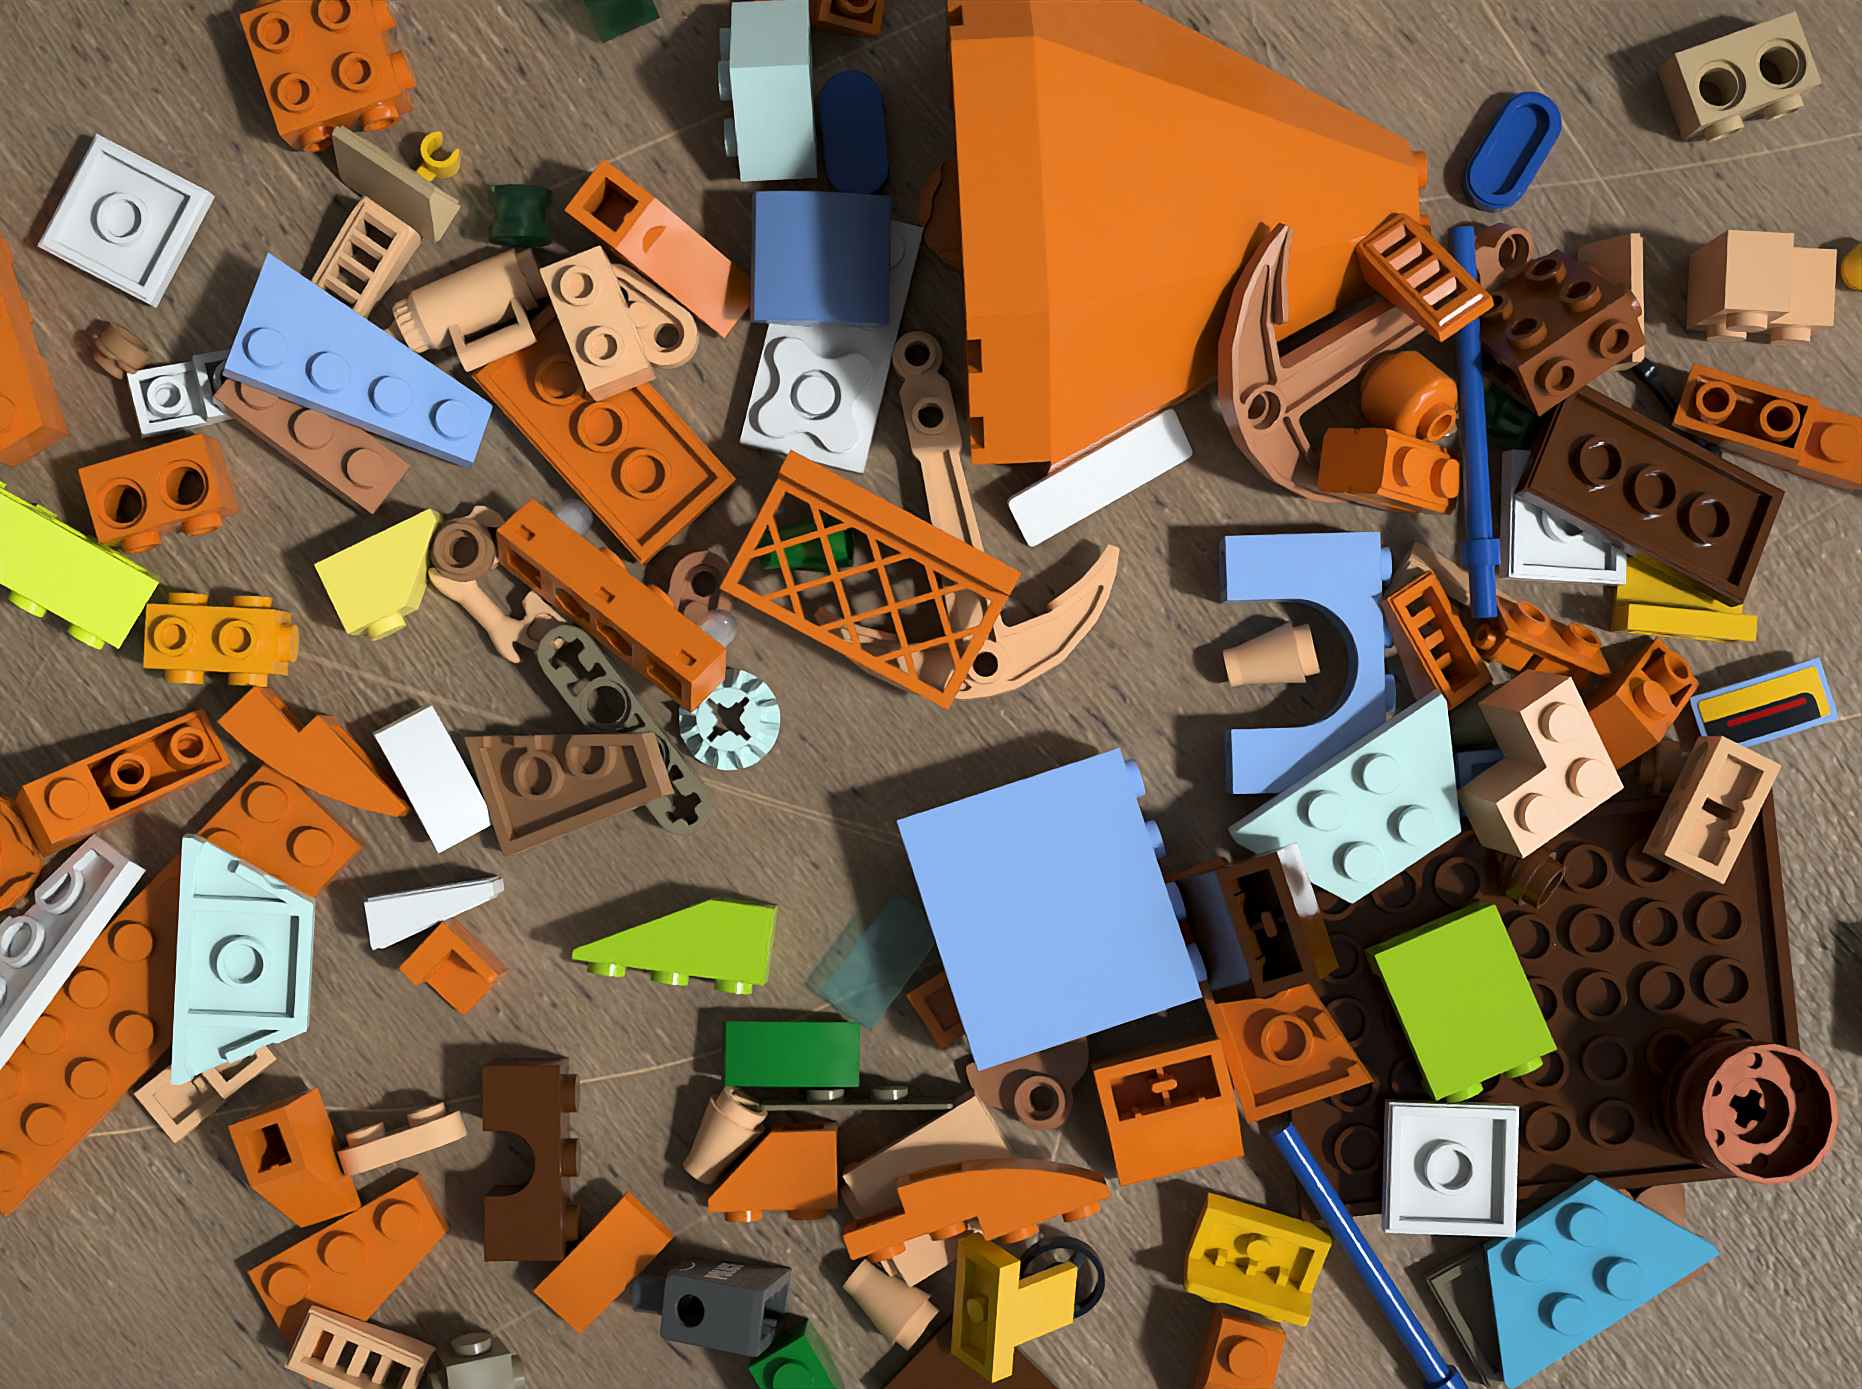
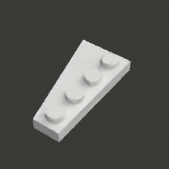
M95 834L35 890L36 903L24 915L15 918L8 916L0 924V1070L146 871L111 843Z

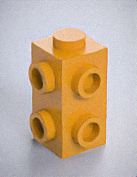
M169 593L168 604L146 603L143 668L165 670L164 682L204 684V672L228 673V685L267 687L268 675L288 676L289 662L294 663L296 661L299 651L298 627L296 624H291L290 612L271 609L272 598L232 596V607L208 606V595Z

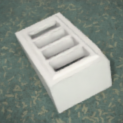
M499 876L379 894L368 898L364 905L372 950L388 947L497 897L498 893L505 891L503 878L499 879Z

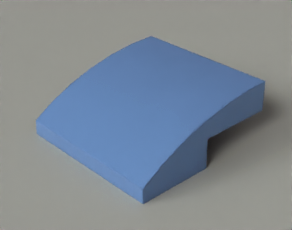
M756 191L753 193L750 322L812 327L819 323L881 328L888 325L891 196L820 191Z

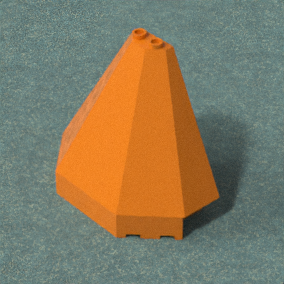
M946 0L945 48L949 109H953L965 313L963 350L966 421H969L972 466L1044 462L1046 477L1167 407L1172 408L1218 382V342L1232 292L1246 264L1261 242L1279 222L1292 228L1294 235L1290 249L1287 277L1289 318L1285 324H1274L1277 347L1376 292L1374 288L1363 280L1356 255V245L1362 239L1401 213L1409 215L1431 234L1429 215L1420 214L1419 190L1425 189L1427 185L1428 167L1425 151H1411L1409 141L1136 0Z

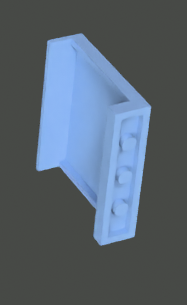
M1120 748L924 811L896 822L978 1071L1202 997L1198 983L1207 980L1205 966L1197 945L1192 943L1185 946L1177 922L1187 918L1184 903L1175 881L1164 883L1157 859L1166 856L1164 843L1156 822L1151 820L1144 823L1136 799L1145 795L1143 780L1135 760L1124 761Z

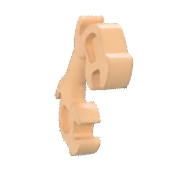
M475 506L469 516L463 517L481 523L489 531L491 529H498L507 521L498 512L485 506ZM470 539L459 540L453 549L455 559L461 563L469 561L475 553L474 544ZM498 546L496 547L495 559L490 569L501 565L499 563ZM431 567L428 570L433 585L443 595L460 603L488 632L497 652L511 662L519 664L524 662V657L516 648L517 642L538 651L541 639L549 630L561 624H576L556 607L548 604L534 590L530 591L522 601L523 608L526 611L524 619L517 620L507 616L482 591L476 580L457 582L444 577L436 568ZM561 636L553 641L558 648L557 652L562 651L568 645V642L563 640Z

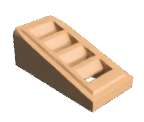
M363 195L341 228L311 282L326 292L329 289L354 305L352 310L368 320L424 239L409 225ZM373 226L393 239L387 250L366 236ZM358 247L380 262L374 272L352 258ZM343 268L367 284L361 295L337 279Z
M312 1305L284 1367L333 1389H418L436 1347L413 1337ZM325 1330L334 1334V1337L324 1359L311 1357L322 1331ZM347 1340L358 1345L348 1368L337 1365ZM371 1351L382 1355L373 1376L362 1373ZM395 1361L406 1366L398 1384L387 1381Z

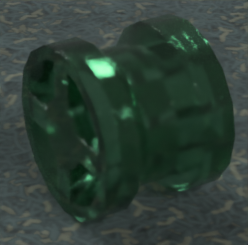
M525 184L496 185L488 189V202L495 209L494 222L488 227V241L490 243L518 248L543 247L552 243V230L546 224V211L553 205V192L550 189Z

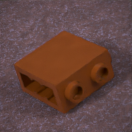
M1558 249L1534 260L1527 266L1525 271L1497 290L1489 292L1492 296L1494 307L1479 316L1483 376L1538 416H1541L1647 343L1637 319L1642 315V309L1633 292L1622 283L1614 285L1601 277L1599 272L1589 262L1583 261L1579 263Z

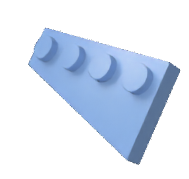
M270 253L267 254L222 376L469 469L475 460L493 405Z

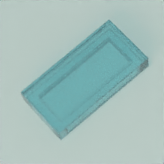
M895 890L821 989L820 994L871 1031L936 944L925 911Z

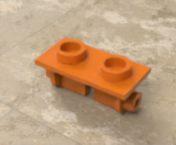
M1496 595L1498 617L1491 624H1482L1474 636V645L1480 648L1483 657L1520 672L1532 655L1535 654L1537 656L1527 669L1569 676L1579 691L1588 687L1593 673L1607 679L1612 675L1600 650L1602 646L1601 641L1591 630L1579 623L1571 622L1569 625H1565L1551 619L1536 605L1525 600H1519L1517 603H1514Z

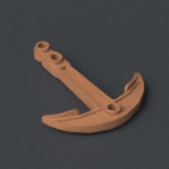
M1279 222L1261 242L1246 264L1232 292L1218 342V396L1223 417L1234 443L1263 477L1309 500L1326 503L1352 502L1320 492L1317 481L1322 451L1310 446L1299 424L1300 416L1370 368L1380 357L1392 353L1425 329L1389 300L1383 298L1279 358L1274 324H1285L1289 318L1287 277L1290 249L1294 235L1292 228ZM1496 223L1480 232L1475 241L1477 282L1488 293L1496 290L1502 277L1514 278L1525 271L1530 264L1534 252V243L1530 233L1523 228L1506 223ZM1451 295L1433 308L1437 311L1452 300Z

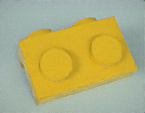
M1208 1192L1185 1252L1183 1288L1185 1291L1196 1294L1212 1303H1226L1259 1313L1272 1321H1285L1305 1327L1311 1316V1293L1332 1245L1331 1231L1323 1226L1306 1221L1302 1222V1220Z

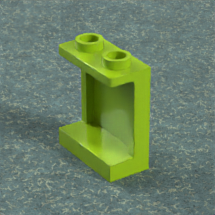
M1483 900L1477 901L1363 950L1373 974L1381 978L1423 1079L1420 1082L1424 1092L1436 1101L1445 1098L1448 1104L1469 1099L1483 1090L1482 1081L1503 1072L1506 1078H1514L1530 1073L1543 1065L1540 1056L1557 1050L1494 903Z

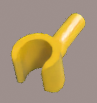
M440 131L430 133L422 141L420 150L423 162L415 170L416 173L430 182L434 178L446 179L452 177L459 170L461 163L459 148L455 149L445 161H435L430 158L432 153L438 150L444 141L443 133Z

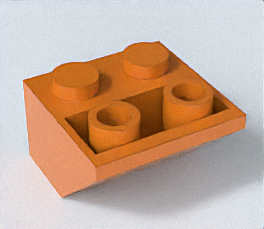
M1212 1030L1089 1061L1120 1187L1244 1156L1234 1091L1221 1040Z

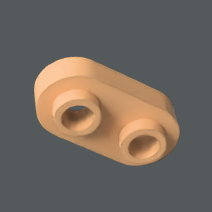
M611 264L621 290L628 293L627 305L650 364L663 369H672L687 363L695 354L699 344L698 327L691 314L633 269L622 264ZM665 327H673L679 332L677 343L670 348L660 347L656 341L658 332Z
M438 1102L406 1114L409 1125L386 1132L383 1122H378L346 1134L349 1146L337 1151L344 1175L351 1176L440 1147L466 1136L467 1131L460 1109L446 1112L444 1103Z

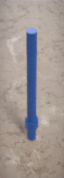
M1460 226L1447 229L1449 254L1477 281L1474 227ZM1456 293L1451 295L1452 300L1458 296ZM1478 317L1454 333L1466 541H1460L1461 567H1468L1471 618L1498 617L1495 565H1501L1500 539H1493L1480 320Z
M1285 1120L1275 1125L1268 1135L1424 1376L1423 1388L1469 1389L1454 1365H1446L1291 1121Z

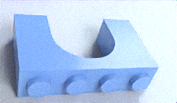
M1380 532L1225 536L1218 541L1220 604L1291 602L1308 606L1321 613L1335 626L1344 642L1348 658V673L1344 689L1333 707L1319 719L1294 728L1224 730L1226 793H1281L1386 722V712H1394L1396 705L1395 680L1393 674H1385L1384 649L1392 648L1393 637L1380 604L1382 600V585H1389L1391 582L1392 560L1390 548L1381 547Z

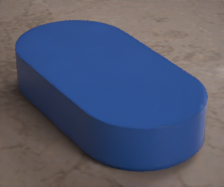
M843 71L835 74L825 83L819 98L827 178L835 192L877 195L885 186L889 176L882 94L877 83L868 75L859 71Z
M1532 91L1518 93L1511 97L1498 111L1462 173L1461 185L1463 193L1475 208L1489 213L1502 212L1512 207L1524 195L1561 132L1562 120L1560 111L1549 97Z

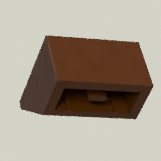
M1297 842L1175 880L1184 903L1187 921L1194 942L1198 947L1205 966L1207 981L1215 1004L1257 999L1320 981L1339 968Z

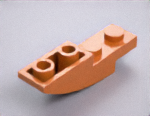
M1692 364L1672 426L1707 442L1716 444L1719 447L1778 469L1849 492H1854L1856 489L1862 490V418L1819 406L1820 400L1699 364Z
M1021 1158L966 1160L933 1166L897 1177V1191L902 1203L846 1222L844 1224L843 1238L851 1261L867 1255L869 1263H877L903 1253L906 1250L904 1242L929 1233L931 1241H939L955 1236L968 1229L966 1220L977 1216L985 1241L1000 1237L1002 1244H1010L1033 1236L1039 1231L1037 1223L1062 1215L1064 1222L1077 1221L1091 1216L1101 1209L1099 1201L1110 1198L1111 1195L1102 1173L1071 1164Z

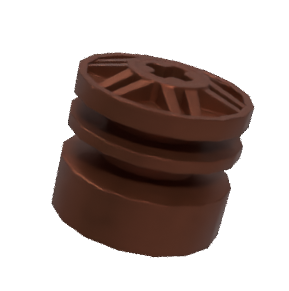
M1737 1036L1706 1038L1685 1050L1668 1071L1661 1096L1664 1124L1678 1149L1699 1165L1763 1185L1793 1182L1816 1169L1832 1147L1839 1122L1836 1093L1819 1065L1802 1051L1775 1043L1755 1041ZM1733 1096L1734 1100L1742 1105L1738 1115L1737 1111L1729 1106Z

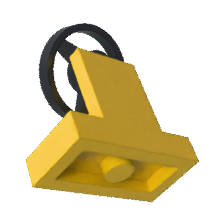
M979 1232L958 1239L951 1353L991 1383L1011 1376L1015 1346L1073 1323V1319L1086 1314L1098 1303L1105 1287V1273L1097 1252L1090 1245L1079 1239L1068 1236H1054L1036 1242L1022 1254L1020 1259H1017L991 1240L985 1241L984 1235ZM1058 1248L1075 1250L1067 1262L1052 1263L1039 1273H1024L1028 1264L1043 1252ZM1085 1257H1088L1095 1265L1098 1277L1091 1294L1079 1303L1077 1298L1080 1294L1081 1286L1078 1272Z

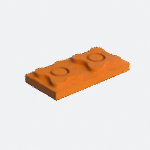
M551 303L531 321L538 339L537 343L481 366L471 377L644 566L737 482V479L649 382L597 402L585 388L560 321Z

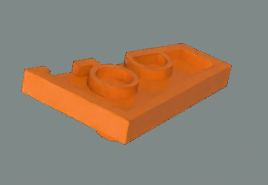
M419 1173L362 1205L358 1210L346 1214L254 1266L247 1273L290 1350H292L312 1305L366 1322L450 1230V1227ZM323 1330L311 1357L323 1360L334 1334ZM306 1377L310 1384L313 1381V1379Z

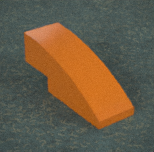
M254 686L217 721L249 752L282 775L318 794L359 809L394 817L410 816L414 812L409 799L400 786L333 716L317 715L306 725L272 688Z

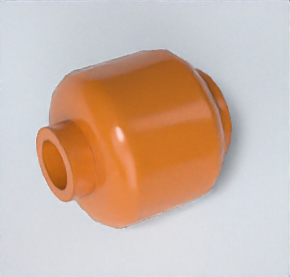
M1404 351L1380 357L1371 365L1362 379L1360 387L1362 393L1361 409L1364 417L1377 428H1386L1420 440L1435 442L1449 432L1456 420L1455 408L1458 400V390L1455 381L1416 351Z

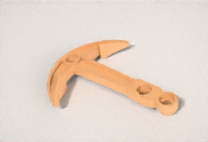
M923 331L908 332L895 343L892 351V363L895 373L904 382L899 395L912 455L921 465L931 525L984 552L959 457L962 449V439L950 384L947 379L939 374L943 364L941 346L929 333ZM915 345L925 347L930 354L928 361L921 366L909 364L905 359V354L910 347ZM926 407H936L942 412L943 420L938 426L928 428L920 423L918 419L919 413ZM1108 544L1099 560L1082 579L1048 603L1047 609L1049 613L1012 627L1005 626L999 614L978 655L988 653L995 657L998 663L996 672L989 677H982L971 666L954 700L967 701L990 698L1017 690L1062 663L1097 622L1109 598L1115 579L1120 548ZM940 574L943 588L959 584ZM968 588L944 595L952 633L978 626L991 601ZM822 606L814 614L820 626L843 619ZM855 624L863 650L879 656L902 649L897 634L861 627ZM847 625L829 630L833 634L852 643ZM973 635L955 640L960 659ZM948 642L911 653L918 678L943 692L956 669ZM908 643L909 646H912V645H915V644H919V643ZM845 656L865 673L877 679H880L892 686H895L905 692H908L912 695L920 696L919 694L905 688L904 686ZM904 656L886 661L909 674Z

